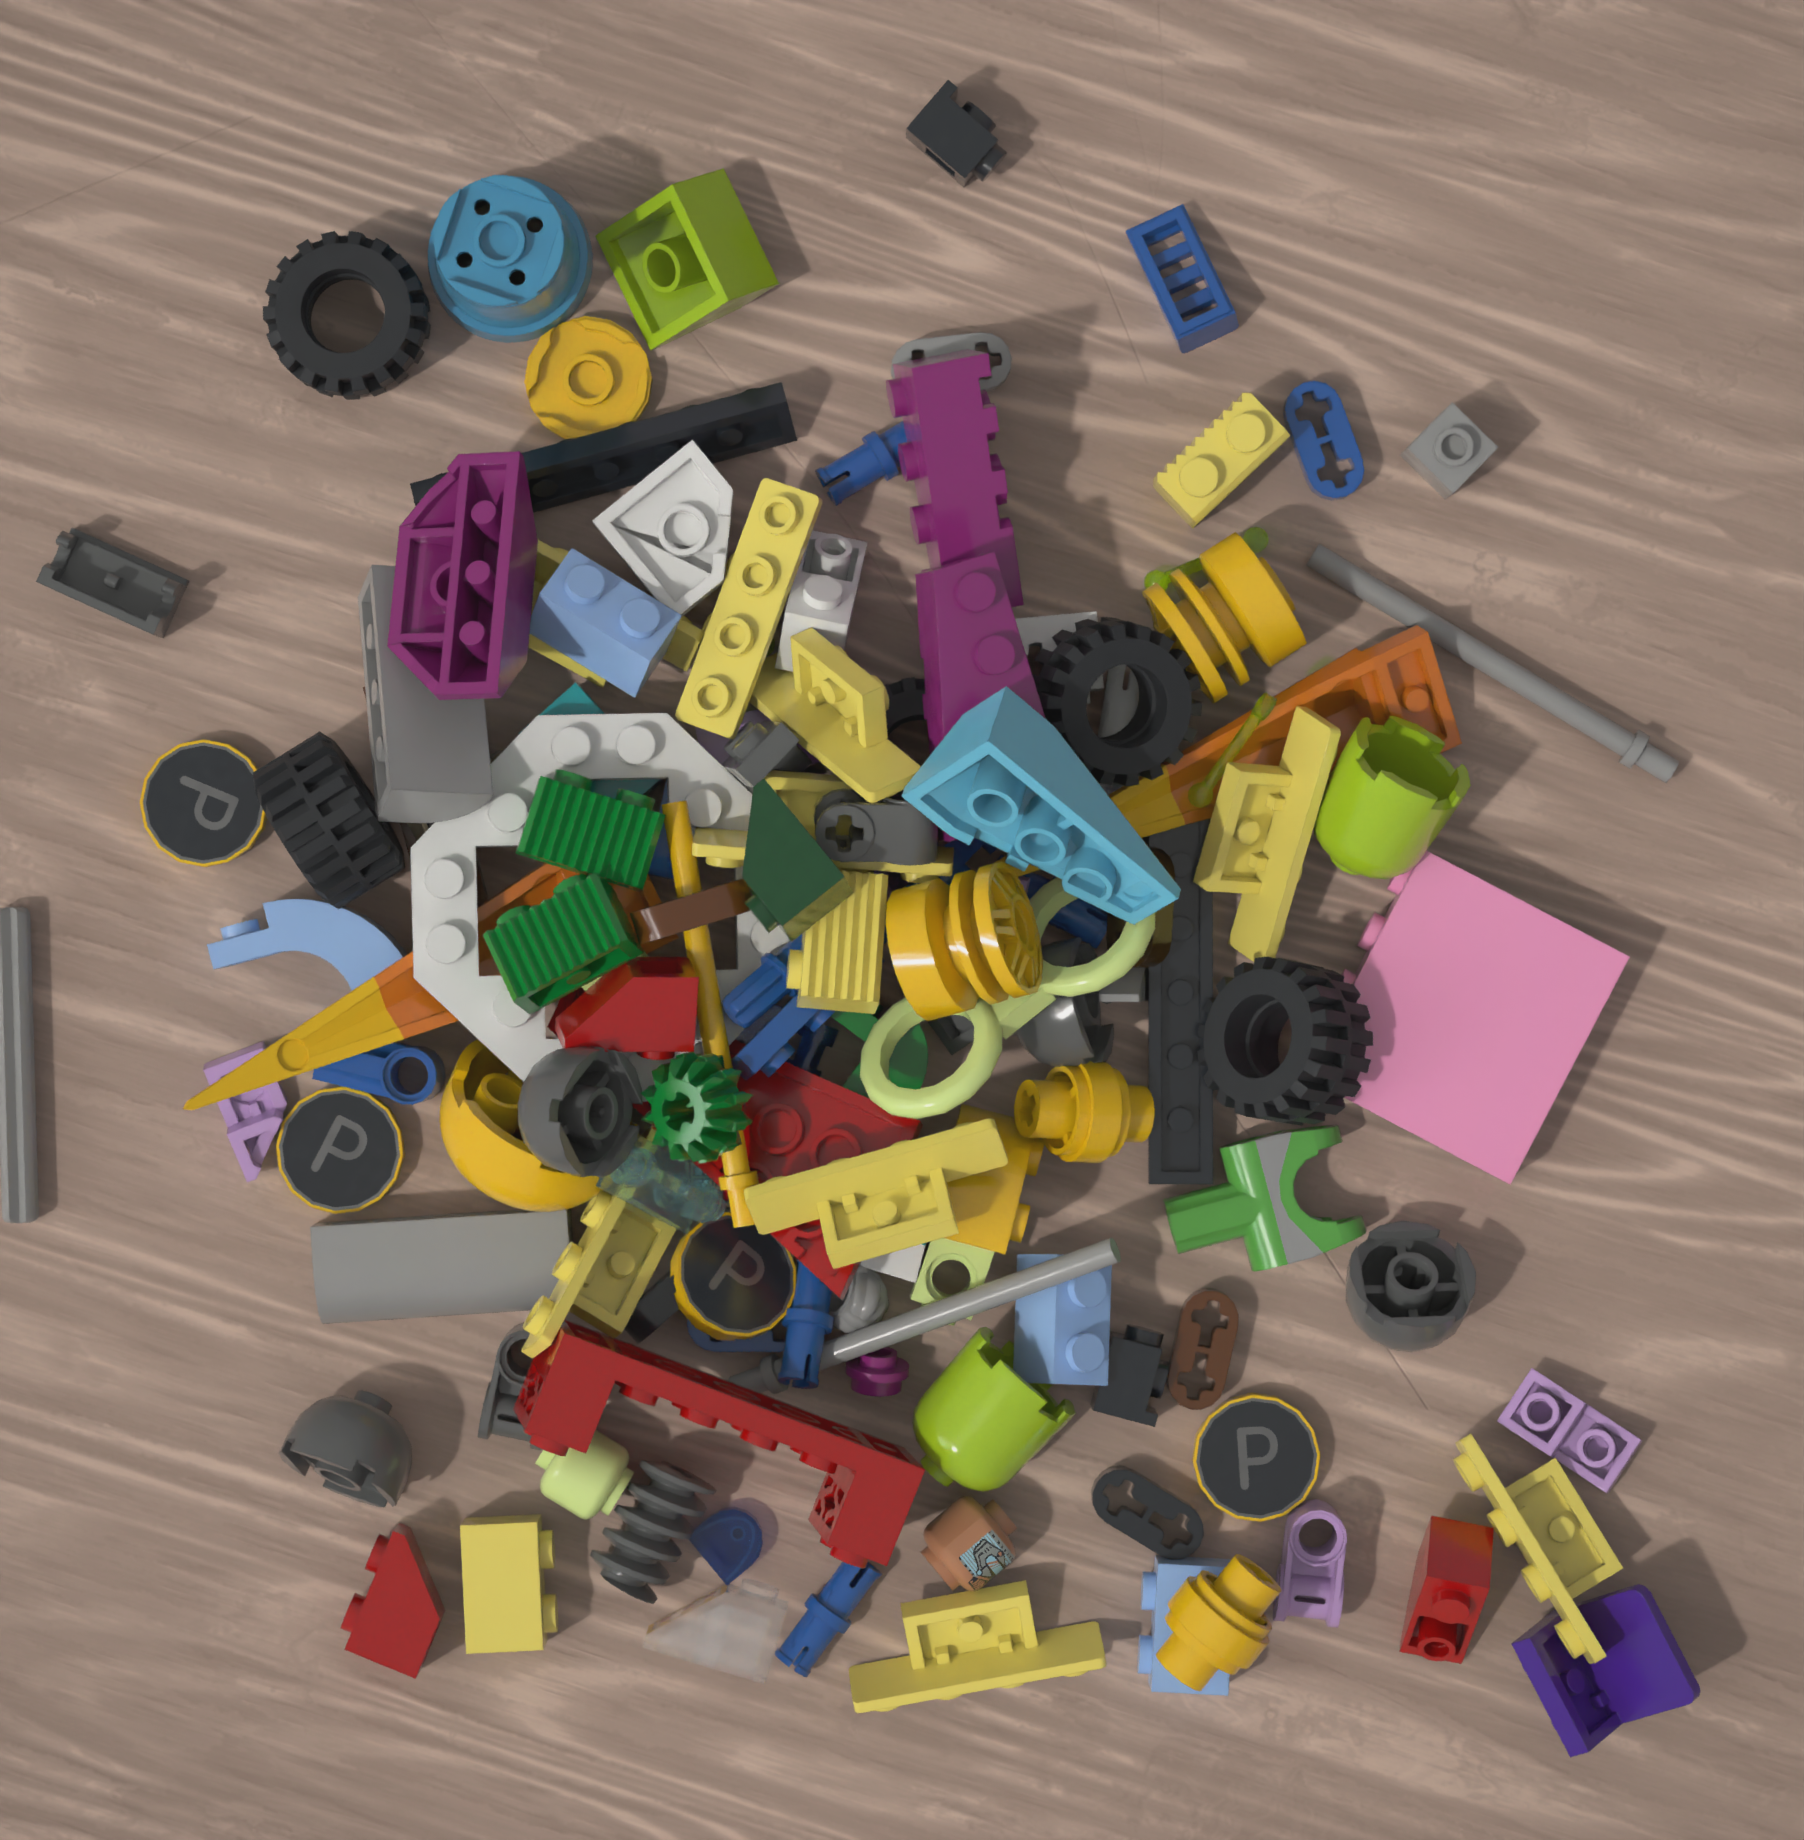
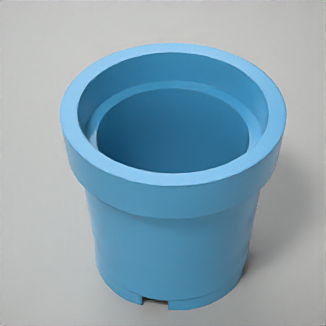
M492 175L481 178L459 189L444 203L429 239V277L441 306L465 330L484 339L496 342L517 343L537 339L553 327L566 322L585 297L592 275V245L589 233L578 212L555 190L540 182L524 177ZM487 203L490 204V210L487 214L479 215L476 213L475 210ZM534 218H538L543 222L542 229L537 233L528 230V223ZM463 253H468L473 258L472 264L467 268L460 267L457 262L458 257ZM521 271L525 274V281L521 285H513L510 282V276L513 272Z

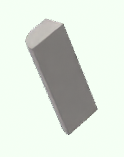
M371 565L358 596L376 819L378 822L434 823L468 815L484 806L493 796L484 699L438 700L388 648L395 566Z
M571 1208L554 1212L517 1209L316 1223L310 1227L314 1287L319 1317L322 1324L530 1311L542 1295L547 1298L551 1296L559 1281L558 1278L552 1275V1270L564 1249L570 1242H573Z

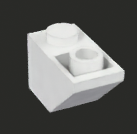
M812 530L790 590L775 668L793 672L790 636L811 627L834 646H840L845 651L868 542L846 538L838 534H827Z

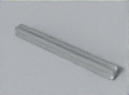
M24 907L0 908V1166L2 1218L4 1222L31 1223L37 1220L39 1216L30 912Z

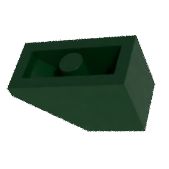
M762 779L753 787L742 878L753 896L744 903L768 933L779 926L792 942L853 894V891L845 876L767 781Z

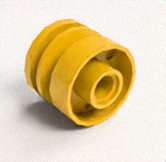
M1236 532L1199 555L1202 570L1208 581V584L1199 589L1179 568L1169 574L1170 580L1181 600L1177 604H1174L1157 582L1142 592L1151 612L1154 631L1163 633L1175 641L1171 649L1185 651L1192 662L1185 668L1186 671L1198 675L1200 689L1213 704L1228 695L1226 687L1216 670L1220 665H1223L1239 686L1250 681L1246 665L1240 654L1245 649L1250 647L1262 662L1271 667L1307 644L1305 636L1292 613L1296 610L1294 603L1282 582L1263 557L1257 558L1243 538Z
M1003 861L979 867L977 873L974 870L957 873L954 875L950 886L939 878L891 892L886 906L888 947L897 979L906 999L917 1015L926 1021H931L974 1009L979 997L992 1005L1008 1000L1009 995L1013 998H1018L1038 992L1042 981L1043 956L1037 923L1022 883L1013 869Z

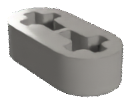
M978 332L916 339L906 342L896 351L892 359L891 376L892 379H895L893 364L912 360L913 353H924L925 358L966 349L975 351L976 346L983 345L987 346L990 356H1000L1001 365L992 368L990 379H979L980 389H985L989 392L996 390L1006 381L1011 370L1012 357L1009 347L1005 342L992 333Z

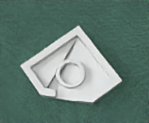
M691 440L592 521L649 593L659 602L681 614L682 617L724 583L734 492L696 443Z

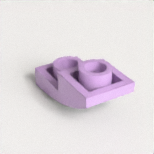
M1531 1368L1497 1420V1422L1550 1457L1556 1458L1558 1462L1607 1494L1643 1442V1440L1533 1368Z

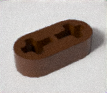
M741 878L631 912L630 916L639 944H644L748 912L750 910L744 902L753 894L744 879Z
M1203 1288L1193 1292L1184 1301L1180 1310L1169 1359L1170 1367L1166 1380L1169 1392L1179 1405L1191 1410H1202L1210 1407L1221 1397L1238 1330L1239 1314L1234 1302L1225 1293L1217 1289ZM1208 1300H1215L1218 1302L1219 1313L1227 1316V1322L1225 1326L1213 1327L1208 1346L1198 1344L1201 1325L1192 1319V1313L1194 1309L1204 1310ZM1196 1352L1206 1354L1203 1367L1204 1373L1213 1379V1384L1211 1388H1200L1197 1397L1187 1396V1387L1178 1381V1375L1180 1371L1191 1372Z

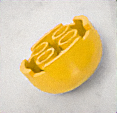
M478 1039L471 1042L461 1053L442 1095L439 1124L444 1146L459 1172L473 1186L487 1196L522 1210L536 1212L561 1211L574 1208L596 1197L601 1190H604L612 1182L622 1164L612 1174L603 1177H578L543 1165L524 1144L518 1126V1100L524 1082Z

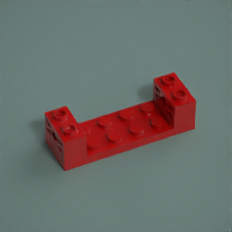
M567 1319L562 1323L552 1344L533 1358L513 1408L524 1428L523 1431L531 1436L529 1442L532 1445L559 1456H566L569 1448L586 1454L614 1383L621 1387L619 1390L621 1394L650 1406H656L658 1398L661 1397L671 1401L673 1406L681 1409L679 1415L685 1419L715 1429L718 1421L722 1420L730 1423L732 1428L740 1431L739 1437L748 1443L769 1451H776L778 1443H783L790 1446L792 1451L800 1454L799 1460L827 1472L808 1518L809 1522L821 1535L820 1543L831 1548L829 1554L832 1557L859 1568H865L868 1560L885 1566L888 1565L925 1472L924 1467L904 1447L620 1339H613L607 1334Z

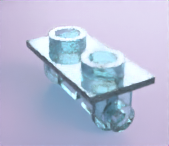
M638 1135L637 1141L626 1161L612 1174L599 1177L596 1184L602 1190L686 1234L693 1221L700 1223L717 1221L722 1217L726 1208V1203L722 1198L720 1190L709 1184L711 1179L700 1168L688 1161L671 1160L668 1150L658 1145H653L651 1141Z

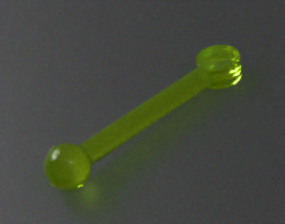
M1252 527L1243 535V540L1254 554L1260 553L1268 545V534L1262 528ZM1199 557L1165 572L1151 570L1144 577V587L1147 589L1157 582L1166 591L1168 584L1172 583L1169 574L1178 568L1187 576L1202 570Z
M1267 692L1263 693L1254 705L1251 715L1203 782L1196 783L1190 787L1188 799L1193 806L1202 808L1211 803L1213 799L1212 789L1224 774L1227 762H1232L1260 722L1268 717L1276 705V698Z

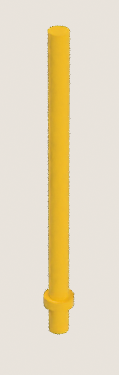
M687 800L662 804V813L666 815L664 824L677 898L702 890L697 857L692 855L693 834ZM707 924L684 931L683 935L687 957L699 977L697 1017L704 1055L711 1053L723 1055L725 1069L732 1068ZM743 1130L739 1131L742 1144L733 1151L725 1152L721 1155L725 1176L718 1177L720 1190H727L733 1228L755 1225L745 1202L744 1190L759 1184L757 1171H750Z

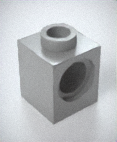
M1452 402L1400 456L1446 499L1454 494L1496 451L1498 446Z

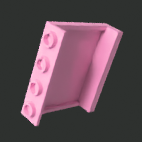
M1426 851L1418 864L1409 872L1391 878L1387 890L1396 895L1386 915L1383 917L1376 912L1373 913L1357 944L1358 947L1366 950L1364 957L1355 973L1344 969L1341 974L1344 976L1345 983L1353 984L1361 995L1356 1003L1367 1005L1371 1018L1364 1023L1365 1030L1373 1032V1046H1366L1365 1058L1371 1059L1368 1072H1360L1357 1078L1361 1088L1355 1097L1345 1096L1344 1098L1511 1185L1630 956Z

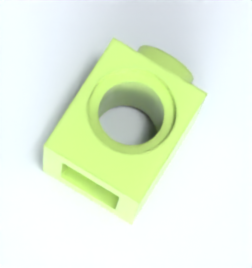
M945 1238L928 1242L916 1283H914L910 1293V1299L922 1303V1307L955 1295L939 1291L932 1281L935 1268L946 1260L959 1261L969 1270V1282L960 1292L984 1284L995 1252ZM973 1316L967 1317L966 1319L972 1320Z

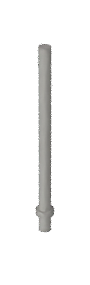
M1319 544L1306 566L1405 626L1411 628L1418 625L1428 631L1430 640L1617 753L1621 756L1619 763L1629 769L1635 764L1665 783L1669 781L1675 772L1679 761L1648 743L1649 735L1641 730H1638L1635 734L1631 733L1323 545Z
M1108 1238L826 1341L823 1345L819 1371L1119 1263L1121 1256L1118 1246L1113 1238ZM776 1354L762 1358L758 1367L729 1377V1381L760 1393L769 1390L772 1394H777L787 1390L789 1384L784 1385L777 1381L782 1358H779Z

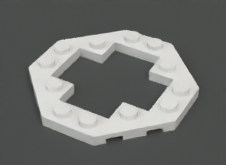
M668 713L537 715L490 764L493 786L492 798L484 806L468 815L448 821L435 822L410 848L413 978L523 1082L537 1062L547 1054L557 1049H562V1045L559 1039H546L545 1007L530 1015L513 1002L501 975L479 976L476 847H517L540 776L553 780L556 769L572 772L593 781L667 779L668 803L687 800L693 838L696 827L748 831L752 794ZM743 866L733 868L734 880L741 879ZM751 911L735 916L736 969L716 970L721 1003L727 994L762 965L760 959L765 953L774 955L790 941L779 926L768 933ZM723 1009L728 1044L730 1045L745 1028L736 1025ZM696 1015L695 1054L701 1053V1055H704L698 1017ZM636 1052L620 1053L625 1054L636 1068L643 1092L648 1086L655 1085L652 1070L657 1069L661 1064L670 1063L671 1059L676 1058V1055L688 1052H675V1056L667 1060L642 1058ZM642 1095V1101H647Z

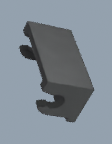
M71 528L69 533L62 531L56 539V544L59 547L52 563H47L42 567L36 582L164 639L189 580L77 529Z

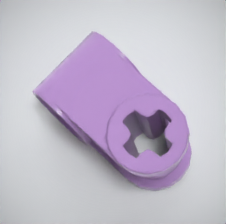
M1318 1499L1305 1500L1288 1514L1285 1523L1281 1564H1279L1276 1574V1582L1282 1591L1273 1601L1274 1621L1284 1622L1287 1616L1325 1620L1327 1627L1338 1628L1344 1595L1343 1570L1347 1533L1336 1509L1327 1502ZM1320 1518L1332 1524L1333 1532L1331 1538L1325 1544L1319 1547H1309L1299 1541L1300 1530L1306 1522Z

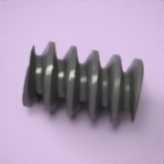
M641 1460L639 1466L650 1477L651 1482L649 1485L629 1482L627 1489L639 1501L637 1507L616 1506L614 1511L627 1524L625 1529L605 1527L602 1534L614 1546L613 1551L592 1550L590 1556L602 1568L600 1574L606 1581L636 1599L654 1604L658 1598L647 1583L665 1584L670 1577L667 1569L659 1560L677 1562L682 1555L680 1548L671 1538L690 1539L694 1533L692 1525L683 1515L702 1517L707 1509L695 1492L714 1495L717 1490L696 1475L666 1461L660 1463Z

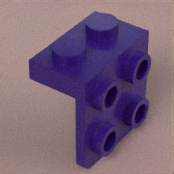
M1640 1584L1576 1603L1577 1608L1607 1656L1597 1663L1589 1664L1583 1654L1576 1659L1570 1655L1554 1625L1562 1621L1556 1610L1550 1612L1511 1643L1570 1757L1591 1751L1623 1723L1689 1705L1700 1696V1686L1652 1593L1647 1587Z

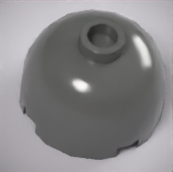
M1080 937L1041 946L1043 960L1055 966L1073 967L1086 964L1096 959L1097 954L1090 943L1080 944L1082 939ZM1099 990L1074 997L1054 995L1055 1001L1012 1035L1017 1034L1022 1046L1039 1062L1055 1067L1078 1066L1081 1063L1087 1064L1090 1061L1100 1063L1108 1060L1112 1053L1114 1024H1101Z
M598 1046L562 1048L544 1056L532 1067L520 1091L518 1126L524 1144L543 1165L578 1177H603L612 1174L626 1161L637 1141L640 1126L630 1125L633 1114L632 1103L643 1105L642 1088L636 1068L625 1054L615 1050L605 1052L604 1048Z
M1399 1221L1379 1225L1370 1231L1367 1240L1361 1243L1358 1248L1357 1246L1355 1247L1347 1267L1346 1303L1357 1326L1373 1342L1390 1350L1403 1352L1430 1349L1454 1335L1471 1307L1476 1284L1475 1268L1468 1252L1458 1242L1456 1248H1454L1449 1242L1439 1238V1229L1429 1224Z
M358 1390L354 1399L334 1395L316 1401L299 1415L279 1451L282 1460L301 1475L306 1476L311 1465L317 1474L325 1478L323 1487L358 1502L385 1508L387 1501L392 1507L397 1505L412 1466V1446L403 1426L396 1419L389 1416L392 1405L385 1399L363 1390Z

